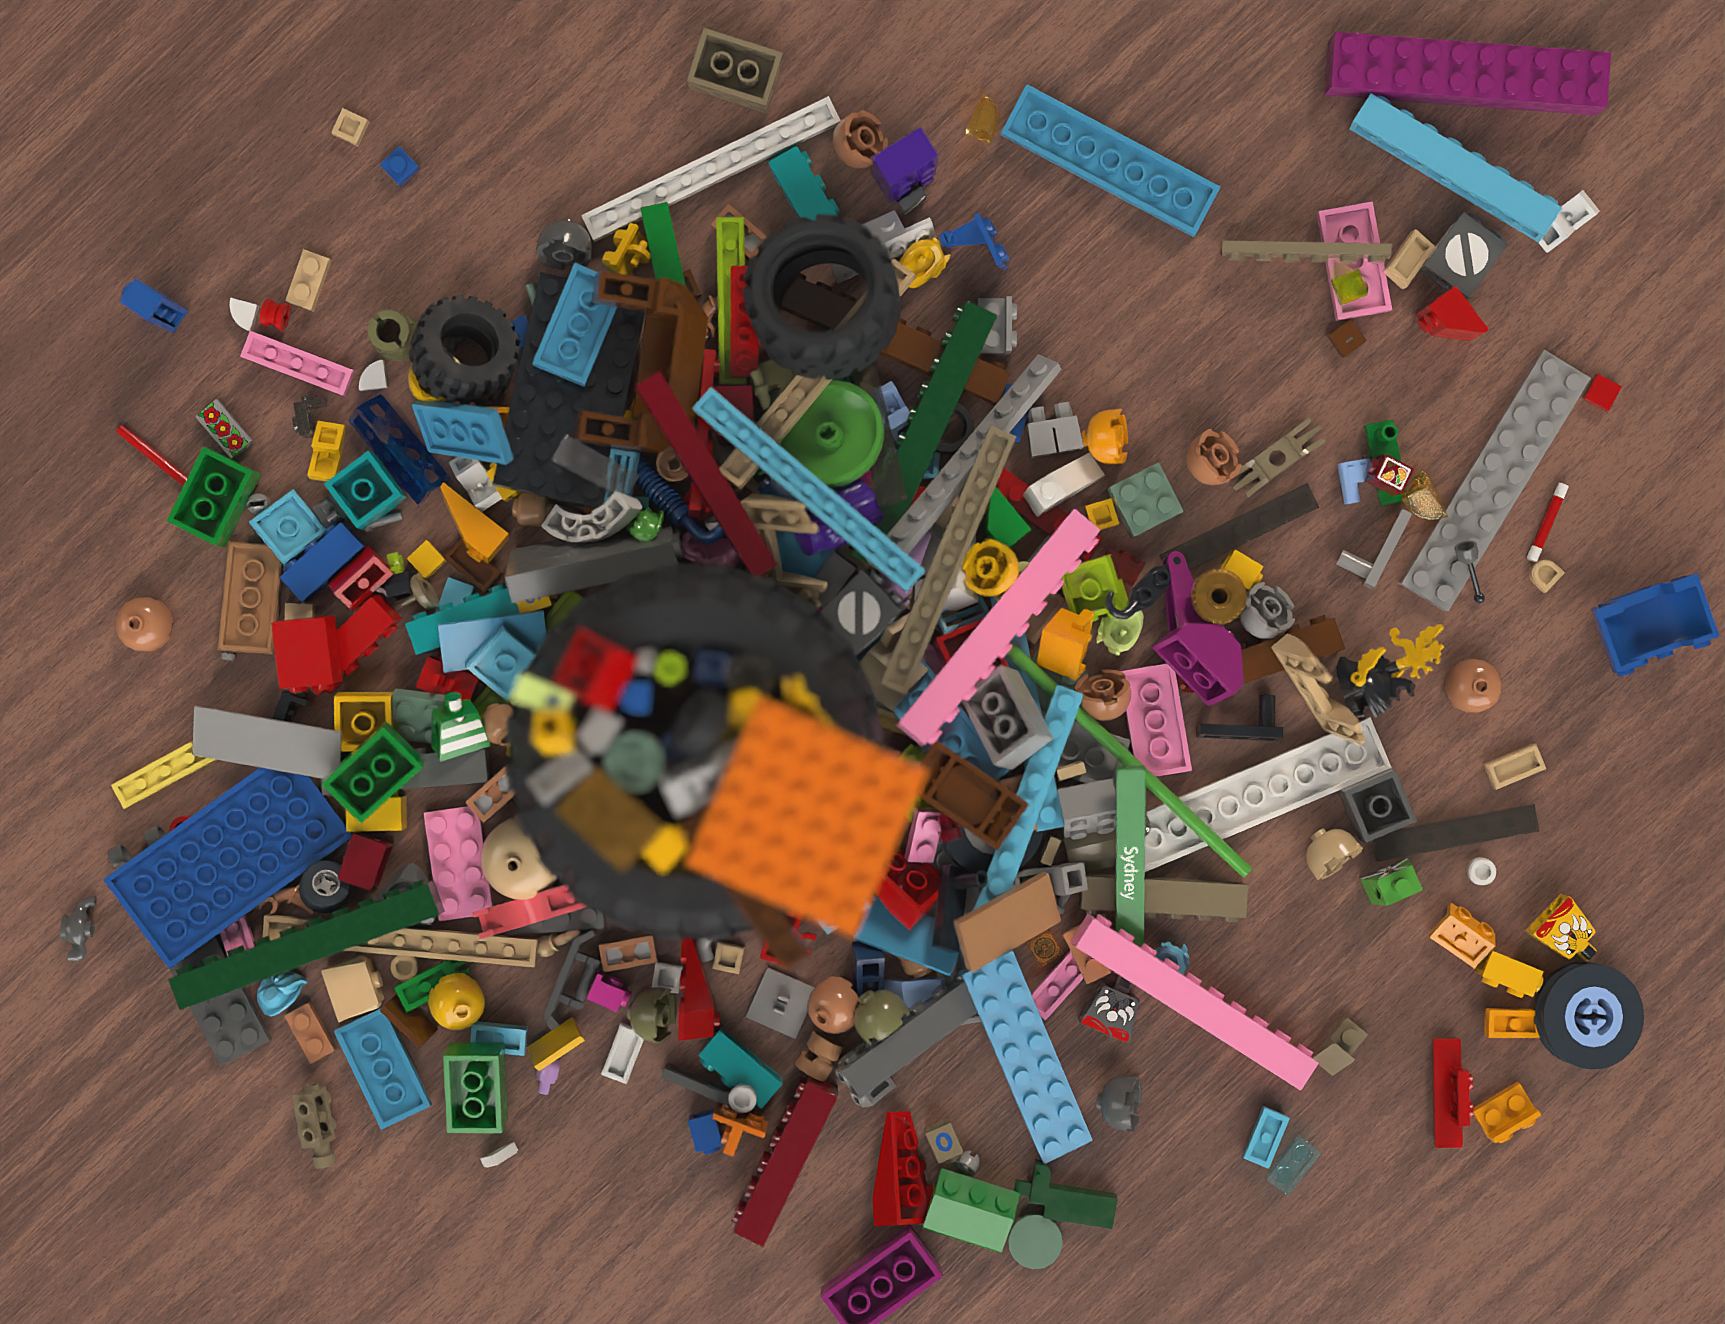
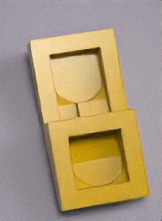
M317 421L311 445L313 454L307 474L309 479L327 482L339 473L345 439V425Z

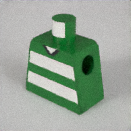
M458 692L446 694L444 697L445 706L435 708L432 711L431 746L440 762L491 746L480 715L471 700H462L461 694Z

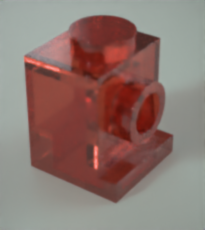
M1108 549L1104 556L1110 554L1117 578H1122L1123 584L1132 587L1146 562L1138 560L1135 563L1133 555L1123 550L1117 553Z

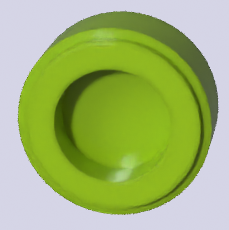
M666 653L660 656L655 664L657 677L665 683L678 682L686 671L684 660L674 653Z

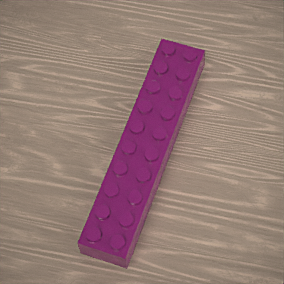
M1335 32L1328 41L1324 95L1368 99L1372 93L1375 96L1381 95L1393 101L1596 116L1606 109L1608 105L1611 52Z

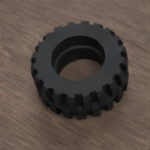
M454 295L450 301L445 297L438 300L437 305L431 304L425 313L421 315L411 339L409 360L413 362L411 368L414 375H420L418 382L424 388L429 387L431 389L430 394L436 398L439 396L445 398L447 403H454L455 401L460 402L461 405L470 406L471 402H474L476 406L485 404L487 399L493 401L499 396L500 392L505 391L519 364L518 361L521 357L519 345L521 341L517 332L513 333L516 327L512 320L509 319L507 321L505 319L506 313L500 308L496 310L492 307V303L486 300L485 303L478 301V297L469 296L468 299H463V295ZM451 336L470 338L485 350L489 362L480 366H467L458 363L445 352L441 340Z

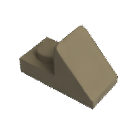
M1344 1016L1311 1057L1333 1076L1355 1060L1351 1055L1368 1034Z

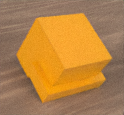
M1061 608L1042 630L1036 664L1076 681L1086 668V665L1081 662L1086 656L1088 643L1092 638L1090 632L1094 612L1084 609L1078 615Z

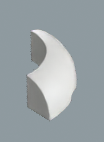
M615 491L602 506L593 510L592 514L582 515L579 511L556 504L541 526L551 535L565 541L580 543L596 542L612 536L629 524L642 509V504L637 498Z

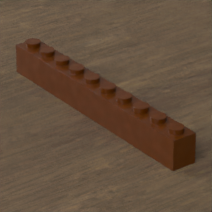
M802 273L797 274L783 292L780 309L828 331L834 330L854 307L857 299L843 292L841 296L831 292L832 287L820 281L813 284L806 280V275ZM900 318V321L897 322L895 336L886 350L881 349L880 354L932 377L934 373L929 370L935 357H942L945 348L941 344L944 338L941 341L932 338L930 331L918 326L916 330L906 326L907 321ZM979 354L963 392L995 406L1009 378L1010 372L1006 371L1007 367L997 361L992 360L990 364L981 360L982 355Z

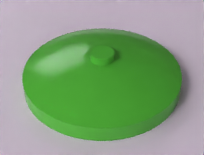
M831 380L778 445L828 488H835L855 481L874 464L883 446L884 423L876 403L868 393L854 384Z

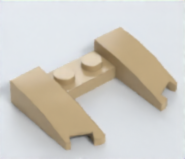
M752 493L741 501V505L778 564L761 575V577L776 581L819 609L821 602L818 599L820 593L826 591L827 582L805 575L782 571L776 530L815 534L819 531L818 526L810 521L804 511V504L787 498Z
M1287 633L1271 648L1322 729L1362 745L1365 742V738L1358 719L1340 702L1329 698L1325 689L1316 682V680L1328 683L1332 677L1301 640Z

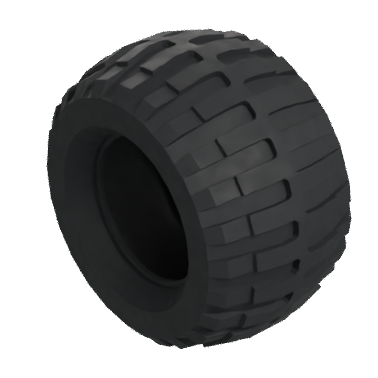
M679 563L642 573H631L609 584V587L591 596H586L569 611V615L553 629L550 628L537 648L538 653L528 668L522 671V674L530 675L564 689L552 680L579 628L608 641L633 656L640 649H655L657 660L666 653H674L679 655L684 662L698 661L699 652L729 655L728 668L753 683L763 696H768L769 700L789 708L783 691L782 681L787 679L793 689V680L799 676L805 693L817 699L815 702L816 707L837 730L882 749L883 736L874 692L849 643L816 607L776 581L730 566L687 565ZM634 667L633 673L626 684L644 682L655 671L653 673H643ZM574 696L568 715L576 724L575 744L579 746L593 768L597 767L608 777L605 770L606 753L602 754L599 751L596 755L590 753L580 746L583 741L577 738L596 706ZM618 699L611 711L618 718L623 708L620 699ZM515 702L511 716L507 717L506 742L509 743L508 765L504 766L509 791H513L517 806L515 817L525 837L529 836L539 854L537 860L552 877L557 876L571 892L570 897L590 910L592 908L597 909L609 917L614 925L632 931L640 929L657 935L658 939L683 940L684 938H703L709 942L729 938L736 933L755 930L720 879L685 865L694 846L690 837L686 839L690 845L664 873L642 853L621 873L554 811L585 777L550 803L544 805L527 779L562 753L545 754L533 741L535 712L547 711ZM777 905V907L780 909L783 915L792 912L791 910H788L782 906Z

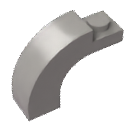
M1084 863L1052 864L1051 866L1042 865L1019 869L1011 888L1013 889L1044 871L1050 876L1054 895H1069L1086 891L1088 886Z

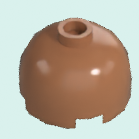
M864 110L851 113L837 124L833 133L832 144L839 160L845 165L856 169L871 167L872 157L888 148L887 137L883 139L882 132L878 127L882 124L873 114Z
M1212 429L1206 430L1191 441L1186 452V463L1193 477L1205 485H1221L1237 476L1241 469V464H1238L1236 456L1239 449L1233 439L1223 431L1216 433Z
M138 597L126 602L118 610L115 617V631L118 639L125 646L136 651H154L163 647L169 641L174 619L170 609L163 602L149 597Z
M1465 659L1449 669L1445 677L1444 690L1447 692L1448 699L1455 708L1463 712L1478 713L1488 710L1497 703L1502 693V680L1495 667L1481 659Z
M1102 669L1101 674L1090 678L1086 674L1078 680L1075 686L1076 692L1084 694L1080 706L1095 720L1110 721L1121 716L1127 710L1131 701L1130 682L1126 680L1123 672L1117 670Z
M831 976L821 981L810 993L807 1005L808 1014L812 1022L820 1030L826 1033L839 1034L848 1031L854 1026L853 1016L860 1002L855 991L851 988L853 985L851 982L841 977Z

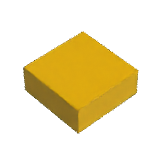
M1112 498L1084 506L1088 520L1100 530L1119 525Z
M428 540L422 543L407 558L425 579L432 576L446 562L443 555Z

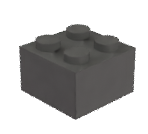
M1388 769L1338 790L1356 836L1360 841L1369 842L1417 821L1396 770Z

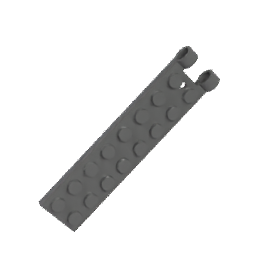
M160 825L144 831V836L149 846L166 835ZM122 843L107 851L109 860L116 869L132 859L130 852ZM215 936L174 967L170 968L173 976L177 975L176 969L192 964L193 969L202 966L201 960L214 955H218L219 959L226 957L227 953L219 936ZM245 987L190 1006L220 1066L272 1040Z

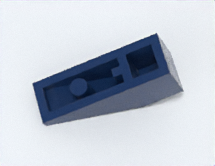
M859 941L852 942L853 983L856 995L859 998L869 990L873 992L884 990L883 951Z

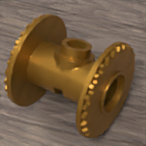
M1213 569L1194 580L1195 583L1191 594L1192 604L1195 611L1204 620L1214 625L1223 626L1236 619L1244 610L1247 601L1246 588L1242 580L1233 572L1225 569ZM1212 594L1217 596L1218 604L1213 602Z

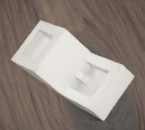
M1583 190L1561 206L1562 210L1545 236L1539 241V244L1546 253L1567 239L1575 230L1600 212Z
M456 457L449 462L456 478L467 490L474 506L479 511L483 512L502 499L495 486L492 485L491 480L486 474L487 469L480 460Z

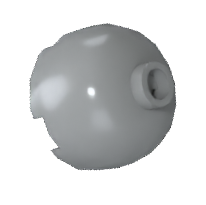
M1261 582L1248 590L1246 605L1239 618L1244 628L1251 635L1263 639H1272L1286 632L1295 622L1291 612L1294 605L1289 596L1280 587L1271 588L1265 586V582Z

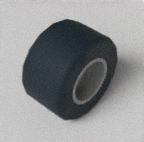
M321 860L311 864L304 871L299 887L300 898L305 906L313 912L321 914L331 913L340 909L346 903L351 884L338 880L337 877L341 864L331 860Z

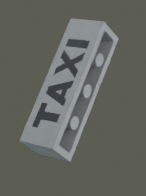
M740 740L660 772L663 788L676 816L682 813H691L697 810L699 806L714 800Z

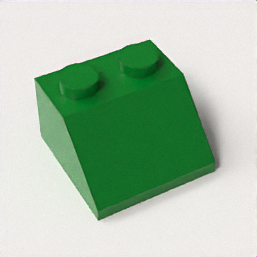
M995 486L983 514L982 536L985 539L982 542L992 539L1010 547L1029 532L1031 528Z

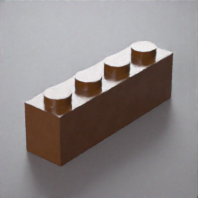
M1325 615L1310 619V625L1300 628L1299 624L1292 625L1284 634L1272 639L1257 638L1258 643L1248 646L1247 642L1240 643L1244 684L1285 670L1271 647L1287 633L1301 640L1317 659L1344 650L1345 646L1335 618L1326 619Z

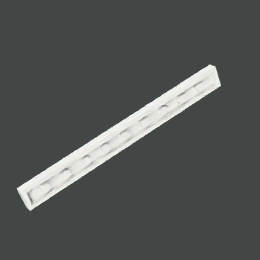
M828 96L581 216L593 241L596 242L616 232L617 229H623L629 226L630 223L633 224L643 219L640 207L668 202V206H671L837 126L841 120Z

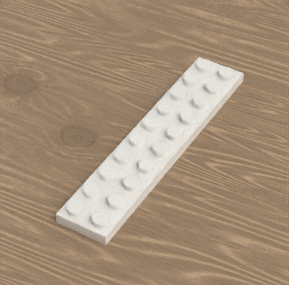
M1367 717L1359 721L1365 738V742L1362 745L1329 733L1178 798L1221 839H1225L1392 767L1371 717ZM1164 803L1145 811V872L1208 846Z

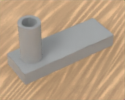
M1404 509L1400 511L1374 564L1343 550L1336 565L1365 578L1363 586L1373 590L1412 513Z

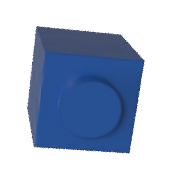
M715 1108L689 1115L688 1124L696 1153L701 1151L704 1154L714 1153L720 1150L719 1146H723V1143H720L723 1135L720 1122L712 1119Z

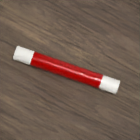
M1558 483L1526 559L1533 562L1538 561L1569 488L1568 485Z

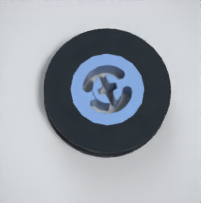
M1574 962L1554 971L1543 982L1534 1003V1023L1537 1027L1539 1039L1545 1048L1556 1058L1584 1069H1603L1622 1061L1638 1043L1644 1025L1643 1003L1634 984L1620 971L1593 962ZM1575 1012L1581 1014H1591L1592 1012L1603 1014L1602 1019L1595 1016H1587L1586 1018L1574 1016Z

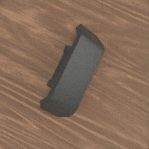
M596 928L582 932L574 939L544 1013V1019L551 1030L562 1023L557 1011L559 1001L574 1008L583 1009L584 999L596 969L601 964V959L583 953L580 949L584 941L597 934ZM577 959L585 962L587 965L575 995L572 997L564 994L563 991Z

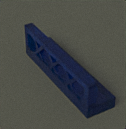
M382 394L357 406L348 421L417 505L425 501L430 493L440 487L443 482L447 483L450 480V476L431 453L428 452L426 447ZM378 404L385 412V418L376 416L370 408ZM389 428L399 429L403 434L402 439L393 437L389 432ZM407 448L416 450L420 455V460L411 458L407 454ZM425 469L433 471L439 479L431 483L424 474Z

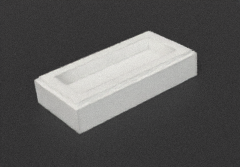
M621 1022L601 1075L625 1084L629 1080L644 1041L635 1034L631 1025Z

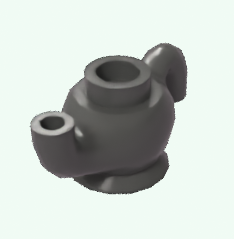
M96 897L84 898L78 903L69 917L67 915L62 917L60 926L61 940L63 942L68 940L73 946V949L69 950L67 954V960L70 962H78L86 956L85 942L88 937H93L95 931L94 921L89 920L86 910L90 906H96Z

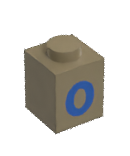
M950 1117L925 1127V1134L938 1164L942 1162L950 1164L960 1159V1154L964 1153L963 1146Z

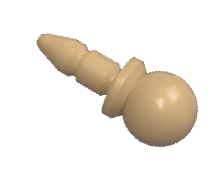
M570 930L559 935L554 932L550 935L539 937L538 954L542 957L552 956L556 951L562 950L564 944L573 941L580 935L581 931Z

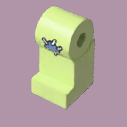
M520 674L511 700L539 710H565L568 714L575 695L530 675Z

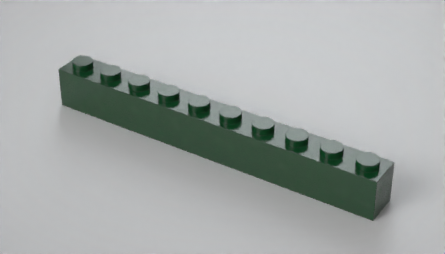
M969 301L966 302L964 307L958 306L953 317V321L957 322L953 333L947 331L941 344L945 348L942 357L936 356L929 370L934 373L930 383L924 381L917 396L922 398L918 409L912 407L906 420L910 424L906 434L900 433L894 446L899 449L895 459L889 457L883 470L887 477L883 485L877 483L874 490L879 498L880 512L883 513V519L876 523L874 527L885 536L888 535L908 511L996 320L997 314ZM849 544L848 548L853 550L850 556L868 563L867 559Z
M424 879L408 884L409 890L401 893L398 888L382 894L384 899L376 902L372 898L356 903L357 909L349 912L346 907L330 913L332 918L322 921L321 917L314 918L305 922V928L297 931L295 926L280 931V937L270 940L269 936H265L253 941L254 947L244 949L243 945L228 950V956L219 959L218 955L201 960L202 966L194 969L192 964L176 969L177 975L169 978L168 981L179 1010L442 914L445 910L434 880L425 883Z

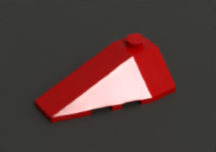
M893 848L876 886L875 893L888 911L908 930H911L938 902L941 872L928 862H923V864L920 862H908L904 857V849L898 851Z
M684 938L681 943V964H683V969L681 970L680 989L683 992V997H681L679 1003L678 1041L714 1036L715 1029H720L721 1013L716 1012V1004L703 962H701L695 938Z
M910 1111L886 1112L872 1197L874 1226L907 1225L924 1222L932 1185H927L923 1172L927 1168L925 1161H920L917 1146L919 1141Z

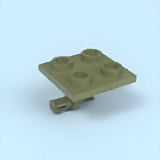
M774 360L758 364V370L750 373L753 392L757 398L762 416L796 377L792 369H784Z

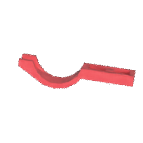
M565 885L539 892L531 899L513 900L472 913L474 918L479 916L483 933H479V938L482 939L586 907L570 897V890Z

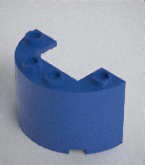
M1698 573L1677 577L1669 582L1656 583L1598 604V609L1597 607L1591 609L1613 673H1617L1618 677L1634 673V668L1649 663L1648 658L1656 656L1657 659L1671 656L1674 654L1673 649L1681 646H1693L1694 649L1703 648L1711 644V639L1720 636Z

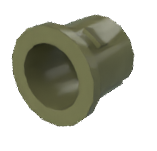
M380 311L377 313L378 315L374 318L372 317L369 321L368 337L377 352L386 359L394 361L406 360L409 358L410 343L417 326L416 320L408 314L399 311ZM391 321H397L400 325L401 332L398 338L402 342L399 345L395 341L391 343L381 341L382 329Z

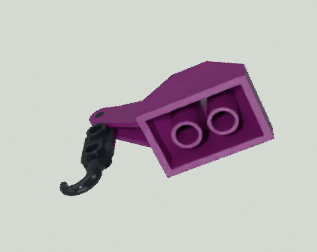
M1174 551L1163 558L1162 566H1155L1150 569L1131 590L1128 604L1124 609L1118 610L1114 607L1112 603L1113 591H1110L1106 596V609L1114 618L1120 620L1128 619L1136 612L1152 606L1165 592L1168 633L1163 635L1152 648L1210 706L1234 695L1244 684L1241 644L1235 639L1230 630L1225 629L1222 625H1214L1204 620L1195 611L1191 599L1192 588L1195 582L1184 555Z

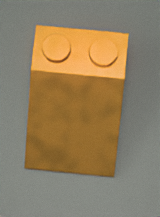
M597 767L554 810L621 873L664 829Z

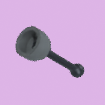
M1464 541L1455 546L1456 557L1460 562L1468 565L1475 591L1474 601L1482 603L1485 600V596L1480 591L1473 565L1479 554L1477 543L1475 541Z

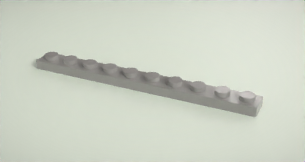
M1039 354L1034 358L886 537L907 555L911 552L963 489L989 427L994 426L1009 433L1062 370L1057 362ZM867 560V562L870 564L871 567H873V568L877 569L878 571H880V570H879L876 566H874L869 560Z

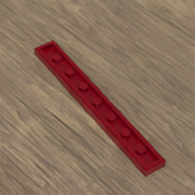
M661 372L655 373L634 386L748 573L761 576L777 566V562Z

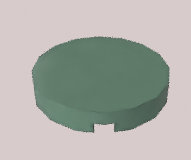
M631 732L619 736L610 745L605 754V770L608 778L626 792H641L650 789L660 780V772L665 770V756L661 746L654 738L644 733Z
M1038 1212L1027 1213L1019 1217L1009 1231V1250L1014 1260L1022 1266L1030 1269L1045 1268L1052 1264L1060 1255L1063 1246L1062 1234L1054 1220L1045 1219L1043 1214Z

